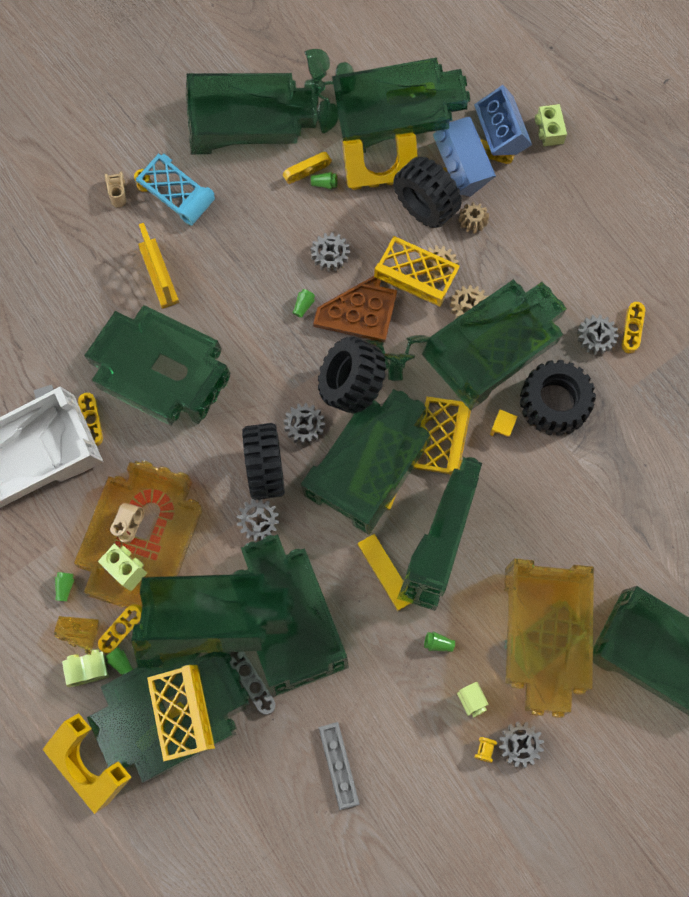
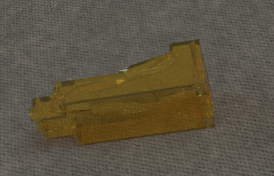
M514 558L505 568L504 591L508 592L505 684H512L511 687L523 689L526 686L525 711H530L531 715L544 716V713H551L552 717L564 718L565 715L571 713L572 690L573 694L583 695L592 689L594 567L573 565L570 569L534 566V560Z

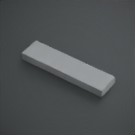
M336 722L318 727L339 810L360 805L339 723Z

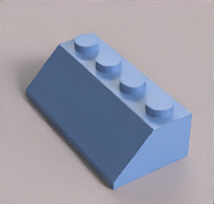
M504 85L474 104L493 155H517L532 145L514 96Z
M468 116L446 123L433 134L448 173L451 175L452 180L456 182L460 195L471 197L496 177L471 117Z

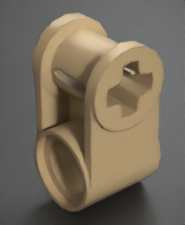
M123 171L114 175L105 174V182L111 204L114 207H123L127 202Z
M123 503L119 507L116 518L111 525V533L123 543L131 542L144 518V509L139 506Z

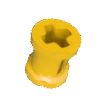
M139 169L135 172V181L144 169ZM145 175L143 180L146 183H152L150 175ZM137 182L136 186L139 191L148 192L146 188Z
M479 737L480 745L478 753L475 754L474 758L492 763L493 759L491 757L497 742L485 737Z

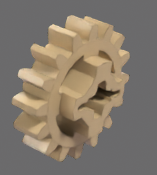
M435 245V250H432L430 247L428 248L429 252L458 265L459 261L455 260L456 254L451 255V249L445 251V246L439 249L437 245ZM429 259L425 261L427 268L437 266L435 260ZM419 262V270H424L423 263ZM448 266L442 268L444 276L452 274L454 270ZM439 269L429 272L432 280L441 277ZM426 273L421 274V276L426 275V281H429Z
M469 285L468 289L462 286L461 291L456 290L455 295H452L450 307L453 309L451 313L457 314L455 319L461 318L463 324L465 321H468L469 325L472 324V321L478 324L479 320H484L490 309L488 308L491 305V302H487L489 296H484L485 290L479 292L478 286L475 289H472L471 285Z

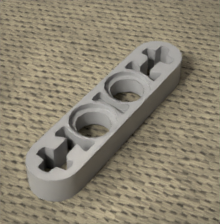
M237 644L229 645L225 650V657L261 714H272L276 704L242 648ZM232 649L240 651L237 654L240 660L245 658V661L240 662L236 667H234V664L237 663L235 658L229 657L231 655L230 650ZM244 665L249 666L251 669L250 674L246 677L239 674V669ZM255 682L261 685V691L257 694L250 692V686ZM264 692L267 694L263 696L266 702H272L269 711L261 709L263 703L260 699L257 702L255 701V698L261 697Z

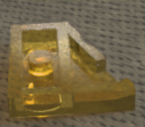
M59 616L54 635L62 641H67L73 647L79 646L83 648L86 654L91 655L99 628V619Z

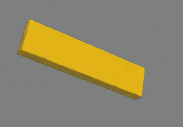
M375 534L357 543L396 610L400 611L415 602V599Z

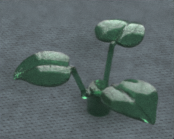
M309 49L304 51L312 78L305 81L304 89L308 94H314V97L323 99L318 106V119L321 133L324 134L337 124L339 113L337 106L334 103H330L328 98L319 93L324 91L325 85L337 83L339 91L347 93L354 87L356 77L353 67L347 62H341L337 65L335 71L337 80L323 82L321 79L327 75L326 71L330 67L329 56L321 49Z
M426 335L406 337V340H408L405 353L398 354L385 353L382 346L384 342L376 340L364 341L381 349L386 360L388 380L401 381L403 380L405 363L415 358L414 354L409 353L410 346L413 343L430 341L437 343L438 338Z

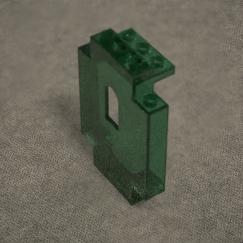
M145 305L142 306L134 319L115 311L84 355L91 365L99 368L92 379L98 389L170 426L179 419L181 411L188 413L191 420L197 424L205 419L210 406L216 402L221 389L226 387L231 374L226 364L215 360L219 358L222 350L218 340ZM163 355L185 366L188 372L184 379L176 381L151 368L159 356Z
M188 640L101 686L109 706L88 716L87 720L108 768L118 761L125 770L135 766L142 782H149L206 752L202 751L163 761L147 678L180 669L186 665H198L214 746L236 736V724L228 716L234 712L240 713L245 710L246 706L249 705L247 699L250 696L246 688H242L239 683L241 677L237 669H233L230 664L232 658L229 652L218 647L200 657L201 650L197 643L194 644ZM182 673L177 674L172 681L178 687L183 683ZM159 679L154 682L156 690L161 693L166 683ZM170 686L165 696L169 698L178 691ZM161 701L159 704L160 710L166 713L167 710ZM180 715L177 716V717H175V718H173V719H174L175 721H177L178 718L180 717ZM185 715L181 725L189 729L192 720L191 717ZM166 720L163 726L164 731L170 734L174 724ZM178 727L173 737L182 742L186 732ZM189 736L185 746L191 750L197 748L195 738ZM172 741L168 745L169 755L175 754L179 747Z

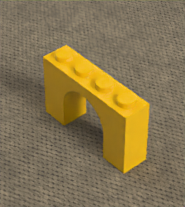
M413 132L395 134L397 157L393 166L384 172H373L365 166L363 144L360 139L342 141L348 188L357 190L361 189L362 186L378 187L379 184L383 183L393 185L395 174L413 158L417 157L416 135Z
M78 713L62 723L42 750L95 814L107 806L132 777L119 761L105 769L100 776L94 775L87 770L81 760L79 748L82 740L90 732L91 727Z

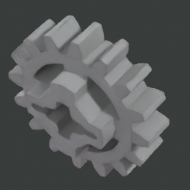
M331 232L330 236L324 233V238L318 236L317 242L313 241L311 259L315 260L316 266L320 264L321 270L327 267L328 272H330L331 268L337 271V266L343 268L344 263H348V257H350L349 244H346L345 238L340 239V234L334 237L333 232Z
M592 315L590 320L586 317L584 323L581 322L580 329L577 332V335H580L578 341H583L582 348L588 347L587 352L594 350V355L598 351L604 354L606 350L608 352L611 351L612 346L614 347L617 343L616 340L619 335L615 333L618 328H613L614 321L608 322L609 317L602 319V315H599L598 318Z
M307 403L304 404V407L297 404V409L291 407V414L286 413L287 419L284 420V425H287L284 427V430L289 432L288 438L294 437L295 443L301 440L302 445H304L305 440H308L309 444H312V438L318 440L317 434L322 435L323 430L321 428H325V423L322 422L324 421V415L319 416L321 410L315 411V405L309 408ZM293 419H295V422H296V423L294 424V427H292V421H293ZM315 420H316V421H317V426H316V428L314 429L313 424L315 423Z
M251 499L250 505L244 502L245 509L239 508L242 514L236 515V518L241 519L237 526L243 527L240 530L241 533L247 532L246 538L253 535L254 541L257 540L258 536H260L261 540H264L265 534L271 537L270 531L277 530L274 524L279 523V521L275 520L279 513H273L276 507H269L270 501H266L263 504L262 499L258 500V503ZM255 507L253 513L250 515L246 514L249 509ZM263 508L269 512L270 517L265 516ZM257 514H259V517L266 521L258 522V525H256V522L249 518L257 517ZM245 521L252 525V531L247 528ZM265 524H269L266 530L260 532L261 527H263Z
M518 721L515 724V728L512 724L508 725L509 731L505 729L502 731L505 737L499 738L503 745L498 748L504 749V753L501 756L508 757V764L514 761V767H518L521 763L522 767L526 768L527 762L530 765H534L533 758L539 760L541 757L537 753L544 751L543 748L539 747L540 744L544 743V740L538 739L541 732L535 734V726L528 728V722L521 726ZM524 731L525 733L523 735L518 736L513 732ZM531 738L534 741V748L531 746ZM525 739L523 744L525 748L517 751L518 742ZM508 741L511 743V747H512L511 752L509 751V748H508ZM523 753L529 756L525 759L517 758L520 754Z

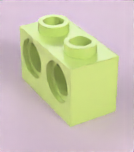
M560 104L539 107L538 113L535 114V123L539 126L538 136L542 140L543 147L564 144L567 132Z
M113 544L98 562L122 586L132 591L147 574L142 568L144 564L136 557L132 559L130 557L132 553L125 546L120 548Z

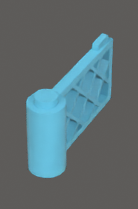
M158 153L136 178V181L175 211L185 223L192 226L215 200L214 192L208 187L199 186L171 163L172 159L164 153L163 155ZM161 161L165 165L166 170L155 171V164ZM176 173L180 181L170 182L169 174ZM156 174H166L167 182L157 183ZM153 175L154 183H146L143 180L144 176ZM180 185L181 193L171 194L170 186ZM183 185H191L195 189L192 193H184ZM157 186H168L169 194H160ZM182 197V204L179 208L172 203V198Z

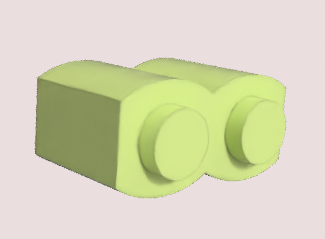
M98 649L90 650L87 652V655L81 657L78 654L70 655L67 657V660L62 661L65 681L68 687H75L109 678L105 654L103 651L99 652Z
M478 682L459 690L457 695L468 716L472 714L474 718L487 711L486 706L489 704Z

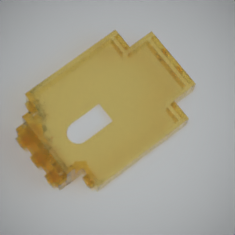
M142 460L141 462L135 461V463L129 462L127 471L130 475L127 482L125 478L115 476V478L108 476L74 561L77 568L91 572L84 590L87 596L123 608H127L132 604H138L143 610L146 608L151 592L171 597L202 513L199 502L192 499L186 501L192 485L189 475L183 472H178V474L170 472L171 470L164 466L157 468L152 466V463ZM123 503L142 508L147 503H155L160 507V514L149 541L135 536L131 542L123 543L111 533V525L116 518L119 507ZM113 544L120 548L125 546L132 553L130 555L132 559L136 557L144 564L142 568L147 574L132 591L122 586L98 562Z

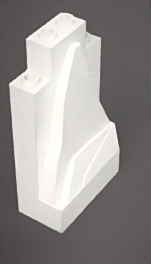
M58 387L0 417V508L54 480L62 482L103 463L75 396L62 387Z

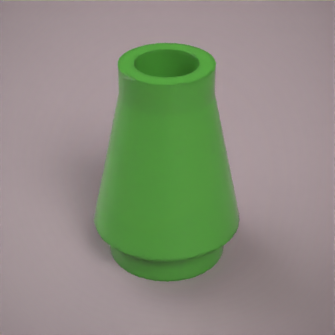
M327 172L311 176V186L331 190L337 188V173Z
M302 289L298 293L292 313L302 318L315 302V295L308 290Z
M57 572V577H55V600L67 602L75 580L73 579L74 574Z
M434 631L432 633L427 632L424 648H427L428 651L453 652L455 640H451Z
M119 647L106 656L107 663L124 678L134 671L124 650H121Z

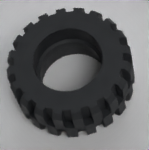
M427 157L413 158L394 176L393 186L395 187V193L398 195L397 198L402 202V206L409 211V214L425 226L430 228L442 227L459 211L462 204L460 190L457 188L456 182L450 177L451 175L441 165L436 164L434 160H429Z
M354 336L337 341L334 347L329 349L328 355L323 359V365L320 366V375H318L319 394L324 403L352 414L364 411L366 407L373 404L372 401L377 399L378 392L382 390V383L386 377L385 357L379 347Z
M550 360L545 365L541 363L529 373L521 390L520 407L523 408V416H528L527 422L531 426L533 424L536 425V430L539 432L545 430L547 435H552L553 432L557 436H563L564 432L566 434L573 433L575 429L578 430L586 422L595 405L596 394L593 393L595 386L594 383H589L591 380L588 374L584 375V370L580 366L578 368L574 367L572 362L565 364L564 360H558L557 363ZM549 385H558L565 388L573 397V408L567 411L551 409L543 402L540 394L541 389Z
M266 423L244 427L242 429L243 448L251 498L261 500L282 497L285 494L276 424Z

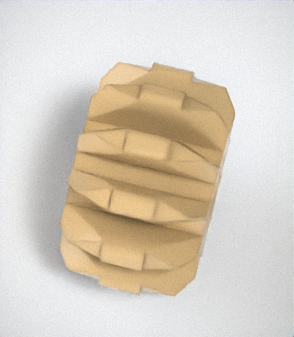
M474 202L471 203V206L466 204L459 213L458 221L461 222V228L466 227L467 232L473 230L474 234L477 230L482 232L484 227L488 225L489 219L486 207L481 208V203L478 206Z

